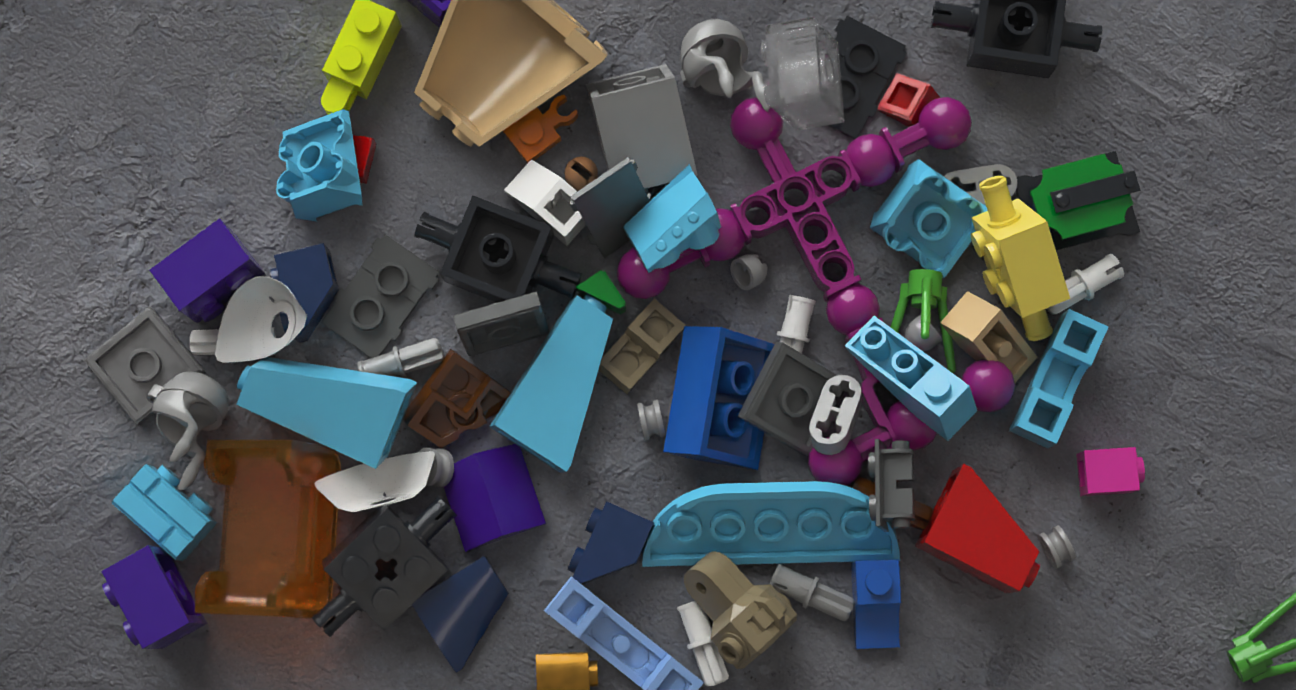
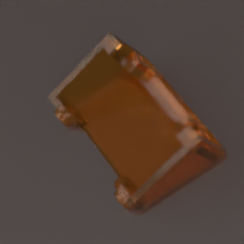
M207 440L204 468L213 483L225 486L220 568L219 571L205 572L196 584L195 613L312 619L311 617L317 614L333 596L334 580L323 569L322 560L336 548L338 508L315 487L314 483L319 479L341 471L338 453L336 450L325 445L296 440Z

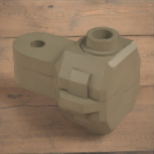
M709 552L684 575V585L687 592L713 621L711 641L718 647L720 656L727 663L733 664L736 669H743L797 620V613L785 595L778 593L771 584L753 585L726 555L720 552Z

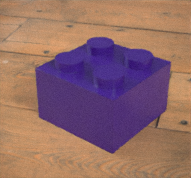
M220 218L149 269L177 309L196 323H199L201 320L209 322L219 316L226 308L224 303L230 300L237 288L249 279L265 274L238 236Z
M147 545L101 571L107 581L102 584L104 593L114 607L119 605L127 619V621L123 622V628L135 646L140 644L142 649H163L208 624L172 556L161 547Z

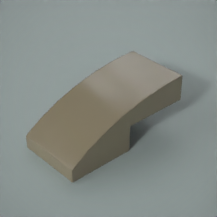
M654 298L627 327L621 338L602 357L599 371L628 395L682 333L686 325Z

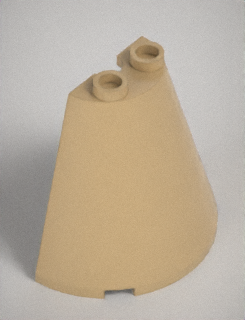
M451 0L414 93L422 99L420 106L429 115L437 120H440L444 115L455 124L452 133L459 140L470 147L474 143L480 147L602 63L608 56V53L598 41L591 42L587 38L590 32L554 0Z

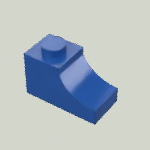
M899 559L852 562V595L855 600L853 607L855 649L900 647L899 613L901 587Z

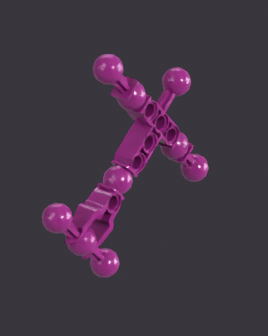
M757 97L746 99L736 106L731 115L730 128L732 135L742 146L757 151L773 184L746 197L739 207L734 203L730 205V210L716 208L721 228L718 229L719 237L715 243L698 250L688 248L681 252L679 258L673 264L664 268L654 269L648 273L635 248H631L623 254L618 263L617 278L619 285L626 293L635 298L647 299L655 297L666 288L670 280V273L698 259L701 260L704 267L710 265V260L725 261L732 259L741 252L745 244L751 243L752 238L766 237L786 227L814 283L819 290L825 292L823 299L827 302L826 314L829 323L836 331L846 336L844 340L847 344L873 316L882 322L884 321L882 318H879L880 305L878 298L871 289L860 284L862 280L860 275L854 276L853 260L825 207L843 198L850 188L855 192L859 190L860 185L874 187L885 183L892 177L894 171L896 173L902 171L905 165L904 157L929 145L941 150H949L960 146L966 141L971 132L972 120L969 110L960 101L953 98L942 97L934 99L924 106L917 124L891 136L887 127L882 128L879 135L866 134L859 136L849 143L846 150L840 151L838 156L826 157L796 172L779 140L784 122L780 110L771 102L770 109L765 111ZM829 170L836 171L843 177L844 184L837 188L828 187L822 181L821 175ZM798 189L806 196V203L798 207L791 206L784 200L783 194L787 190ZM754 207L762 208L768 213L769 220L762 225H753L747 220L746 212ZM808 226H818L824 231L826 239L822 243L811 244L804 238L803 230ZM828 263H837L844 269L845 278L838 282L829 281L823 275L822 267ZM854 356L853 358L863 380L860 385L862 404L875 428L850 439L846 448L837 454H822L813 447L809 453L808 465L811 475L818 482L838 483L845 486L851 485L860 475L863 462L868 460L869 453L875 452V439H880L887 446V449H892L893 441H909V449L915 451L928 446L937 435V432L919 420L899 400L892 404L885 414L873 389V386L880 381ZM977 360L968 366L962 375L961 380L970 386L978 411L991 413L1001 410L1009 404L1014 395L1015 381L1013 374L1000 361Z

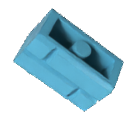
M146 464L113 499L112 504L175 560L183 561L216 525L217 522L209 516L213 508L195 492L188 497L181 490H178L177 486L181 479L163 464L158 470L154 466Z

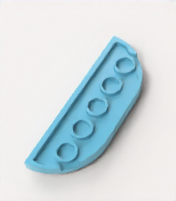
M818 481L726 483L692 490L673 500L652 521L654 524L642 550V567L694 566L706 554L712 551L726 555L735 565L854 562L899 559L900 561L896 531L893 529V523L887 522L889 532H884L876 526V521H872L869 514V496L845 485Z

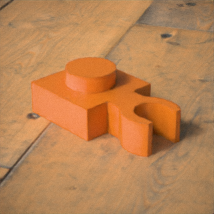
M565 95L556 97L552 101L549 110L544 114L536 107L503 130L505 137L527 164L531 159L537 160L561 141L560 135L556 132L558 127L568 126L578 118V111L576 109L568 116L558 114L559 106L567 102Z

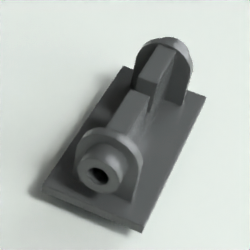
M875 439V452L869 453V474L871 478H875V495H870L869 514L871 520L876 521V526L884 532H889L887 522H893V529L905 530L911 529V521L915 520L914 489H898V482L914 481V450L909 449V441H893L892 449H887V446L880 439Z

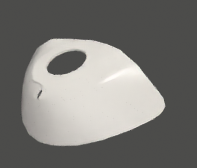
M257 276L249 279L237 288L228 302L218 331L215 348L217 361L230 363L266 358L287 346L305 327L307 314L286 285L271 277ZM285 312L289 320L288 329L283 337L276 338L272 333V322L278 313Z
M433 451L418 452L386 458L376 469L366 464L357 465L315 481L314 485L334 506L349 512L393 504L415 497L426 486L435 453ZM396 498V499H394V500H391V501H388V502H385V503L373 505V504L378 503V502H380V501H384V500Z

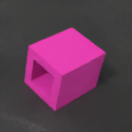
M1136 447L1084 450L1076 454L1080 497L1133 493L1140 490L1139 483H1143L1145 480L1144 461L1142 457H1137Z

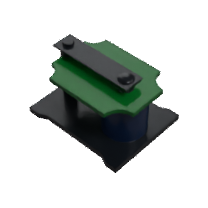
M1116 151L1042 170V175L1034 177L1022 175L1017 177L1016 193L1018 199L1047 221L1056 251L1118 234L1130 236L1140 233L1130 193L1141 191L1135 170L1123 172Z

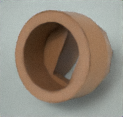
M575 157L565 167V180L576 191H579L598 178L597 166L587 157ZM577 164L588 172L591 177L587 181L578 172L573 170L572 167Z

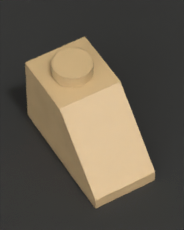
M968 291L940 322L958 346L974 360H994L1005 364L1012 372L1015 383L1037 358L1036 354L1000 308Z

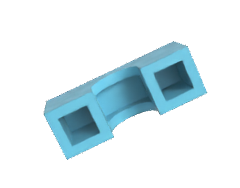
M1068 309L1059 317L1009 429L1010 432L1047 449L1057 444L1074 404L1071 402L1086 370L1092 366L1108 326L1071 309Z

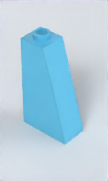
M577 295L569 301L489 426L560 473L567 472L572 464L613 318L605 314L607 307L589 295H585L583 299Z
M266 357L252 366L247 365L243 370L237 383V389L242 391L236 405L376 469L390 453L418 382L407 378Z

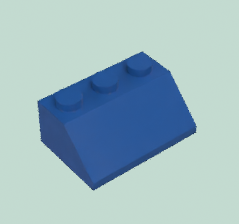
M684 326L663 452L692 460L758 470L764 432L737 416L775 344L723 327Z

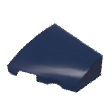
M483 556L422 594L412 606L455 673L465 667L466 661L487 631L488 625L496 612L501 608L509 592L488 558Z

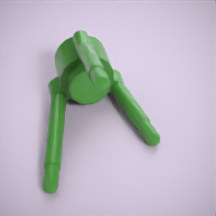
M929 269L909 271L908 283L900 285V298L890 328L899 333L908 301L911 300L912 307L921 309V338H929L931 309L938 306L940 322L948 314L947 287L942 286L943 274L941 272ZM940 323L947 369L954 373L956 365L952 337Z
M1296 592L1245 634L1232 639L1234 648L1227 651V656L1241 682L1244 683L1251 679L1254 684L1267 677L1296 671V661L1267 667L1273 664L1272 658L1296 649V638L1270 649H1267L1261 640L1256 643L1252 641L1296 604Z

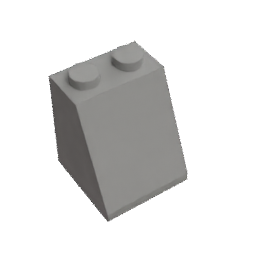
M666 64L586 84L608 170L627 157L629 160L634 159L638 167L636 173L646 194L650 187L662 184L666 187L689 164L694 174L698 175L676 80Z

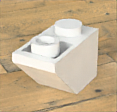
M532 159L504 189V192L537 221L552 226L554 235L566 246L585 227L579 212L573 211L569 204L572 201L571 196L577 191L561 177Z

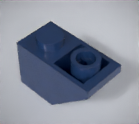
M324 243L274 255L276 268L270 269L271 278L286 285L307 314L305 327L294 338L299 343L308 341L334 300V296L339 291L331 253ZM280 312L281 323L286 333L289 324L288 316L285 312Z
M607 501L603 510L595 507L585 531L591 533V537L585 549L577 547L567 570L573 572V578L583 585L637 564L654 522Z

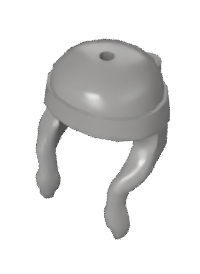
M708 19L689 29L683 38L680 52L682 68L680 75L685 87L696 88L701 85L710 94L726 95L728 98H731L732 94L754 86L757 99L764 110L768 111L771 106L770 92L764 84L762 74L759 71L747 72L743 68V64L748 58L749 49L741 30L732 23L721 19Z
M192 371L176 375L163 386L154 385L146 397L153 404L152 412L157 413L156 425L161 435L175 446L169 462H176L185 454L193 457L183 473L177 488L178 490H185L194 482L198 470L205 459V453L197 443L199 432L202 430L211 431L218 429L226 418L229 408V398L225 389L213 378L203 373Z

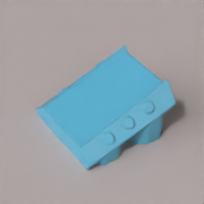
M342 109L283 131V139L279 145V157L286 163L287 170L280 175L277 181L276 193L280 198L292 205L295 218L317 222V217L355 204L363 206L348 110Z
M918 159L908 165L907 171L877 212H874L870 229L882 236L887 245L894 250L905 252L918 261L923 268L939 271L943 274L942 278H945L971 243V233L976 232L971 217L988 210L984 204Z
M689 164L623 227L649 273L654 269L664 268L673 264L679 258L681 252L688 248L698 250L715 243L719 237L718 229L721 228V224L708 192L705 191Z

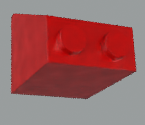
M962 464L952 470L933 508L931 520L925 530H922L915 547L1006 594L1019 592L1024 586L1029 588L1040 569V564L1035 562L1039 550L970 466Z

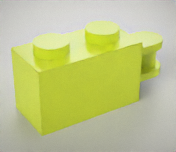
M355 0L322 69L328 84L322 94L321 104L327 114L342 109L350 111L357 95L365 99L368 98L402 27L395 11L370 0Z

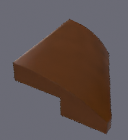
M450 349L444 360L439 364L407 408L403 420L407 426L438 447L443 448L457 440L462 432L468 429L475 430L486 424V419L500 411L511 391Z

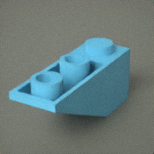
M873 316L845 345V348L910 412L947 441L977 412V407L968 384L877 317Z

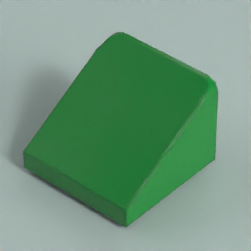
M600 270L576 286L577 294L585 297V295H589L604 304L607 309L620 315L626 312L625 300L605 271Z

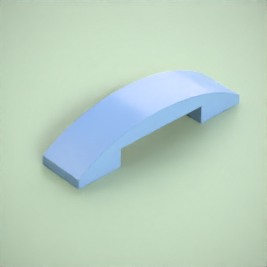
M572 576L544 610L643 690H699L704 683Z

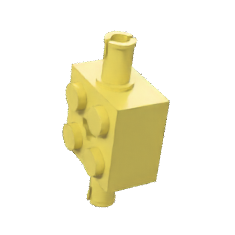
M990 177L979 184L988 211L971 217L976 231L971 233L972 244L978 256L984 257L987 270L982 273L989 292L992 295L997 294L1004 307H1011L1021 316L1026 332L1025 335L1029 341L1042 340L1053 333L1045 309L1070 299L1047 221L1020 199L1011 200L1006 177Z

